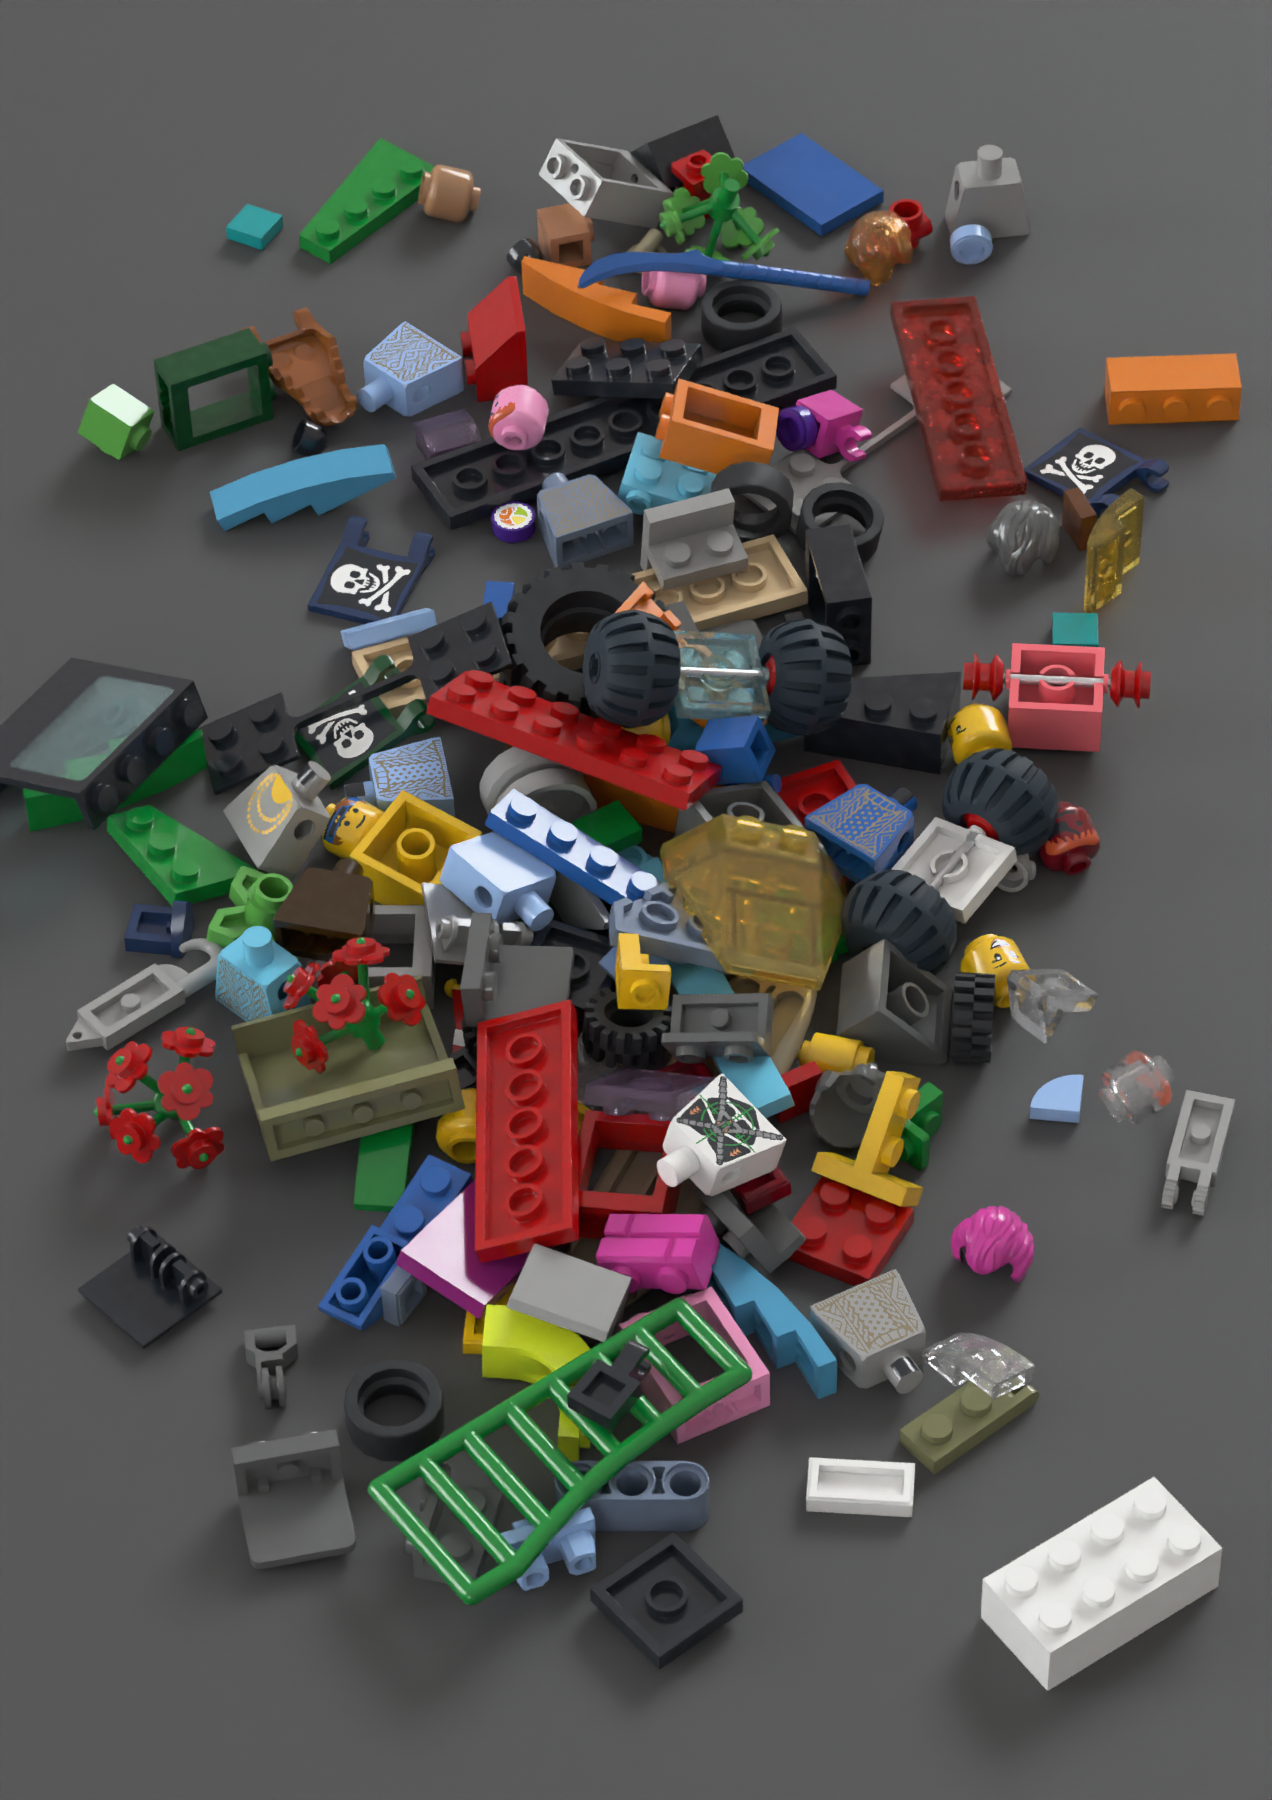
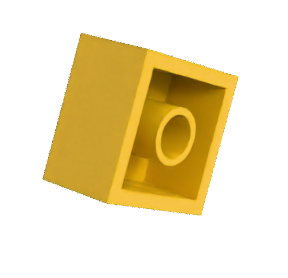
M402 790L352 851L349 859L357 861L363 867V876L373 881L374 900L382 905H424L421 884L422 882L442 884L439 880L450 846L481 836L482 832Z

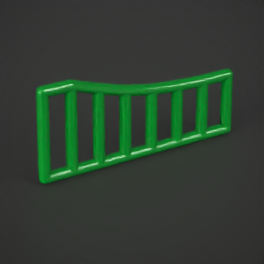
M675 1298L606 1339L605 1342H601L375 1478L368 1485V1494L466 1605L474 1606L522 1577L570 1519L619 1471L663 1437L704 1409L747 1384L752 1379V1369L686 1300ZM678 1322L725 1372L701 1386L654 1335L673 1323ZM630 1340H634L649 1348L650 1353L646 1359L678 1391L683 1399L660 1413L642 1394L629 1411L643 1427L623 1442H620L608 1429L568 1408L567 1395L571 1391L569 1386L579 1381L597 1359L611 1366L612 1360L619 1356L624 1346ZM551 1398L604 1457L583 1475L526 1412ZM508 1424L564 1485L568 1492L549 1512L483 1438ZM464 1450L535 1529L517 1550L507 1542L439 1466L440 1464ZM421 1477L499 1565L473 1580L397 1495L396 1491Z

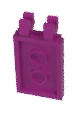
M474 1180L400 1251L396 1265L475 1317L481 1319L486 1314V1305H495L516 1284L530 1252L481 1263L475 1252Z

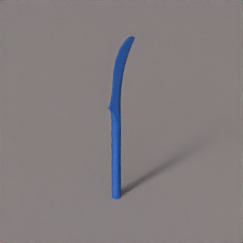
M698 249L685 253L625 252L612 254L593 262L582 273L577 288L583 289L614 276L653 271L721 276L860 296H868L870 290V280L723 261L705 256Z

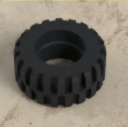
M583 562L569 564V569L562 571L559 566L544 571L542 580L536 576L523 584L522 593L518 592L513 595L508 603L507 613L502 618L501 629L513 667L500 672L499 683L509 687L522 686L536 692V697L552 703L566 702L576 706L579 709V713L595 719L600 718L590 709L583 688V673L569 670L557 663L548 654L545 647L551 641L566 634L576 632L590 633L595 624L615 613L639 587L634 582L635 576L624 570H621L619 574L612 572L609 565L597 563L596 568L584 567ZM649 587L654 592L653 596L651 597V599L654 601L656 592L651 587ZM660 599L655 601L656 605L663 612L668 611L663 601Z

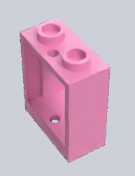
M712 1286L694 1294H685L679 1298L686 1300L750 1366L753 1375L747 1384L704 1409L672 1431L670 1434L677 1444L770 1406V1372ZM653 1311L639 1313L630 1320L619 1324V1332ZM675 1322L655 1334L654 1337L664 1346L689 1334L678 1322ZM646 1358L644 1359L645 1362L651 1364ZM651 1364L650 1372L641 1382L642 1391L649 1402L662 1413L683 1399V1397ZM712 1378V1379H710V1380H707V1381H705V1382H703V1383H700V1385L703 1386L704 1384L708 1383L709 1381L713 1380L714 1378Z

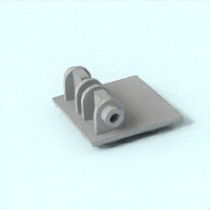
M422 882L421 889L435 963L464 965L472 913L475 912L444 885ZM493 919L494 932L502 934L503 945L529 946L533 941V931L526 927L523 922H518L516 919L508 923L502 922L499 925L498 921Z

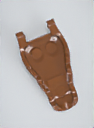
M304 307L293 312V318L298 328L297 331L265 341L273 359V366L268 368L269 377L275 386L289 394L303 407L314 423L323 427L335 426L354 416L357 410L356 396H352L349 387L346 385L345 372L335 337L323 329L316 322L309 309ZM249 326L239 330L241 331L250 328L255 337L261 343V339L254 326Z

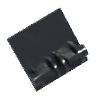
M138 1225L127 1236V1240L130 1243V1252L79 1287L78 1292L145 1349L220 1295L222 1289L209 1279L204 1272L188 1261L175 1247L159 1236L151 1227L143 1228L141 1225Z

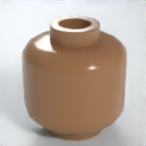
M437 164L432 168L431 172H424L418 204L424 205V212L429 217L460 223L466 218L468 211L476 212L481 188L474 186V177L470 171Z

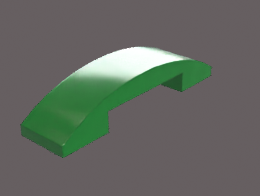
M417 1122L361 1137L354 1210L391 1212L410 1182V1157Z

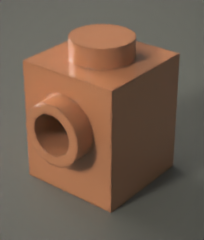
M570 203L537 209L538 243L546 261L575 268L591 265V242L595 240L591 218L584 217Z

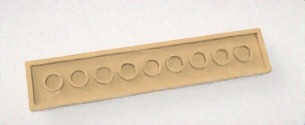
M774 534L742 543L748 556V568L746 570L665 591L662 590L653 568L632 574L635 576L634 582L640 585L644 581L656 592L654 602L660 599L665 605L684 601L698 631L744 619L752 620L808 604V590ZM576 632L560 636L551 641L545 647V650L557 663L569 670L583 668L584 650L590 633ZM407 637L351 652L352 664L359 678L365 674L371 663L382 654L390 656L400 673L406 671L413 663V655ZM500 673L493 675L494 681L499 682ZM418 679L379 695V698L396 720L404 708L415 699H421L428 707L421 681Z

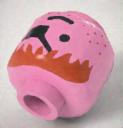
M515 385L501 390L494 398L488 424L490 435L498 444L510 450H527L535 447L543 439L549 413L547 401L535 389L526 385Z

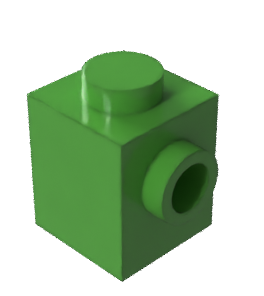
M112 384L89 399L78 434L98 446L104 453L121 460L134 450L137 452L142 450L148 443L152 434L149 426L155 411L115 384Z

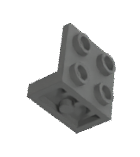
M472 913L460 986L466 1026L477 1027L479 1022L568 1000L574 963L573 948L503 945L502 934L494 932L492 913Z

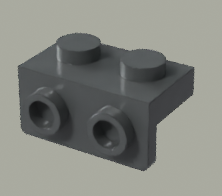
M769 993L673 995L670 1033H662L661 1044L677 1061L688 1064L705 1062V1057H723L724 1060L733 1063H749L753 1061V1057L770 1056L774 999Z
M698 1187L693 1191L706 1205V1208L699 1214L708 1215L717 1234L720 1236L728 1230L722 1237L728 1245L743 1259L751 1254L769 1274L790 1258L793 1252L806 1241V1237L773 1203L747 1215L739 1203L734 1205L722 1192L710 1196L705 1195Z

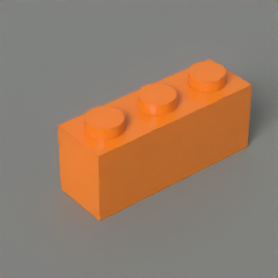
M1236 353L1106 358L1104 393L1109 425L1239 420L1242 385Z

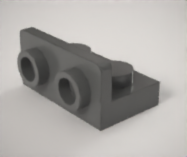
M443 1463L439 1466L451 1478V1466ZM425 1482L420 1497V1511L423 1512L420 1521L473 1580L479 1578L482 1574L488 1552ZM455 1483L496 1528L504 1506L503 1493L497 1490ZM406 1538L405 1552L408 1555H412L414 1577L446 1583Z

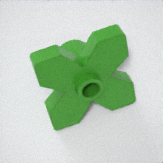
M241 866L231 883L229 897L236 907L217 909L209 924L206 940L217 943L222 948H225L243 935L246 929L253 926H263L271 932L272 940L275 942L273 918L293 889L292 883L280 874H265L246 866ZM295 956L301 963L303 957Z

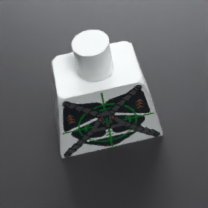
M722 1073L670 1122L663 1143V1149L667 1155L657 1162V1171L661 1179L670 1187H675L690 1178L705 1195L714 1196L776 1169L786 1139Z

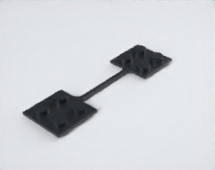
M492 601L407 637L413 655V663L406 671L302 716L292 717L288 714L284 696L280 692L199 727L198 729H202L206 762L214 793L217 795L257 778L271 766L277 765L282 767L301 759L295 740V734L298 729L310 726L415 679L421 681L426 701L429 702L432 694L466 670H479L493 676L512 668L513 663Z

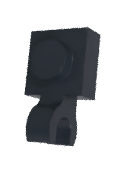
M630 1340L611 1366L597 1359L568 1393V1408L612 1432L642 1396L641 1382L651 1370V1364L644 1361L650 1353L649 1348L634 1340Z

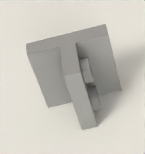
M729 488L644 510L640 566L643 571L653 568L663 591L748 568V556L733 525L735 501Z

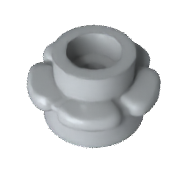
M1028 853L1016 855L1017 862L1014 865L1017 867V870L1011 868L998 883V888L1006 892H1017L1026 887L1029 880L1035 878L1036 864L1034 861L1029 860Z

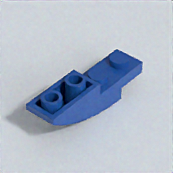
M428 1154L381 1227L378 1228L371 1225L319 1303V1311L360 1331H364L383 1316L380 1288L397 1268L396 1263L400 1251L473 1182L471 1173Z

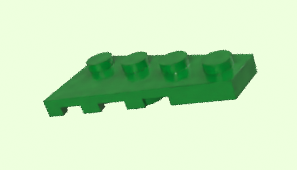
M380 138L299 234L300 248L332 264L418 201L424 172H431L434 166Z

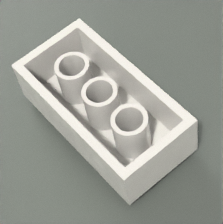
M1153 1477L985 1577L982 1583L981 1618L1048 1691L1217 1588L1219 1585L1222 1547L1166 1488Z

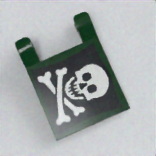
M382 654L371 663L361 678L318 708L397 675L400 671L395 667V663L390 656ZM379 696L310 726L298 729L295 739L309 759L321 765L330 774L331 780L328 785L333 790L369 764L368 758L372 754L389 750L409 736L431 730L435 726L436 721L432 715L426 714L427 706L421 699L411 701L396 720Z

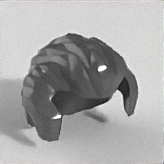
M1030 499L1018 500L1008 503L992 521L987 529L986 540L989 547L999 553V561L1001 567H1004L1006 574L1010 576L1024 575L1038 559L1043 560V564H1051L1055 560L1059 549L1060 526L1056 516L1045 504H1040Z
M871 1062L866 1065L862 1063L850 1071L845 1070L843 1072L826 1070L818 1079L814 1096L810 1103L809 1118L812 1122V1130L816 1136L823 1139L832 1148L842 1150L861 1146L885 1077V1073L879 1071L877 1063Z

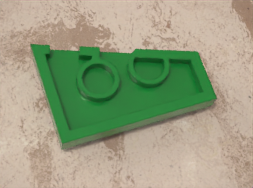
M151 805L131 808L128 811L110 815L107 819V832L171 906H173L174 900L189 901L191 904L229 894L231 883L241 866L257 870Z

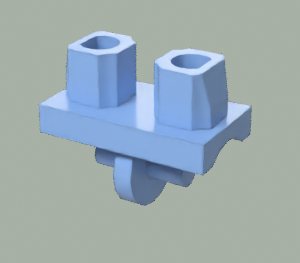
M590 1507L580 1509L553 1538L524 1575L517 1579L522 1590L527 1591L543 1586L549 1580L547 1564L564 1559L569 1574L576 1576L593 1571L596 1568L595 1518ZM527 1519L513 1522L511 1524L512 1530L500 1533L515 1550L521 1546L535 1529Z

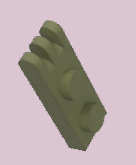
M1000 1360L901 1428L899 1431V1443L935 1475L1032 1407L1039 1399L1040 1393L1031 1385L1023 1389L1026 1382L1025 1379L1018 1373L1010 1375L1011 1367L1003 1360Z

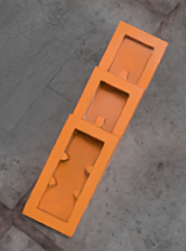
M524 256L522 259L523 294L553 314L587 331L614 341L641 338L645 342H665L672 339L671 313L637 305V293L604 286V280L580 289L577 288L580 276L585 271L584 269Z

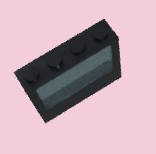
M71 657L0 725V793L8 785L75 799L87 828L96 830L208 718L194 681Z

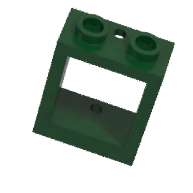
M250 328L153 360L161 426L178 451L273 419L272 400L276 399V391L269 377L268 369L273 366L272 355L265 342L260 343ZM247 368L248 392L190 411L188 388Z

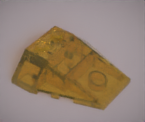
M721 814L662 844L660 855L664 879L670 888L678 887L685 897L683 908L688 916L696 915L704 926L701 935L726 973L821 990L843 929L841 924V908L848 892L844 877L815 832L808 831L798 825L782 826L762 822L752 816L736 817Z

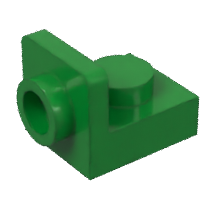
M927 1082L917 1090L921 1094L919 1106L914 1116L910 1120H906L901 1139L904 1140V1147L899 1160L908 1162L918 1171H922L928 1166L930 1138L938 1131L942 1123L943 1092L930 1082Z

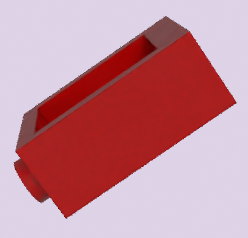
M585 1110L578 1138L579 1237L605 1238L604 1230L610 1214H675L682 1183L675 1187H670L661 1179L659 1173L653 1196L587 1191L598 1148L663 1153V1158L667 1155L663 1149L664 1139L669 1124L675 1116L622 1113L615 1110Z

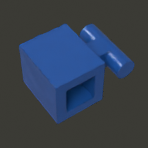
M759 715L708 720L694 751L705 754L710 762L722 766L716 785H724L725 787L767 781L772 789L779 793L782 787L780 776L778 774L765 775L776 749Z

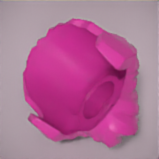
M988 1206L987 1208L979 1209L977 1213L959 1223L952 1234L951 1248L954 1259L962 1263V1247H966L965 1256L967 1264L973 1272L986 1275L995 1272L1005 1264L1010 1263L1013 1266V1272L1010 1277L1015 1282L1020 1283L1025 1278L1028 1268L1033 1261V1236L1029 1232L1027 1224L1015 1212H1011L1009 1208Z

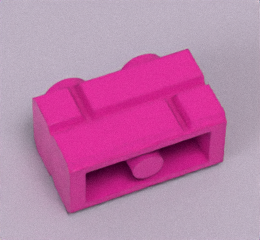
M610 1214L604 1230L605 1238L601 1239L596 1254V1263L600 1267L631 1277L628 1293H634L638 1289H662L668 1293L680 1294L686 1289H707L712 1274L711 1266L715 1264L720 1244L709 1217L705 1214Z

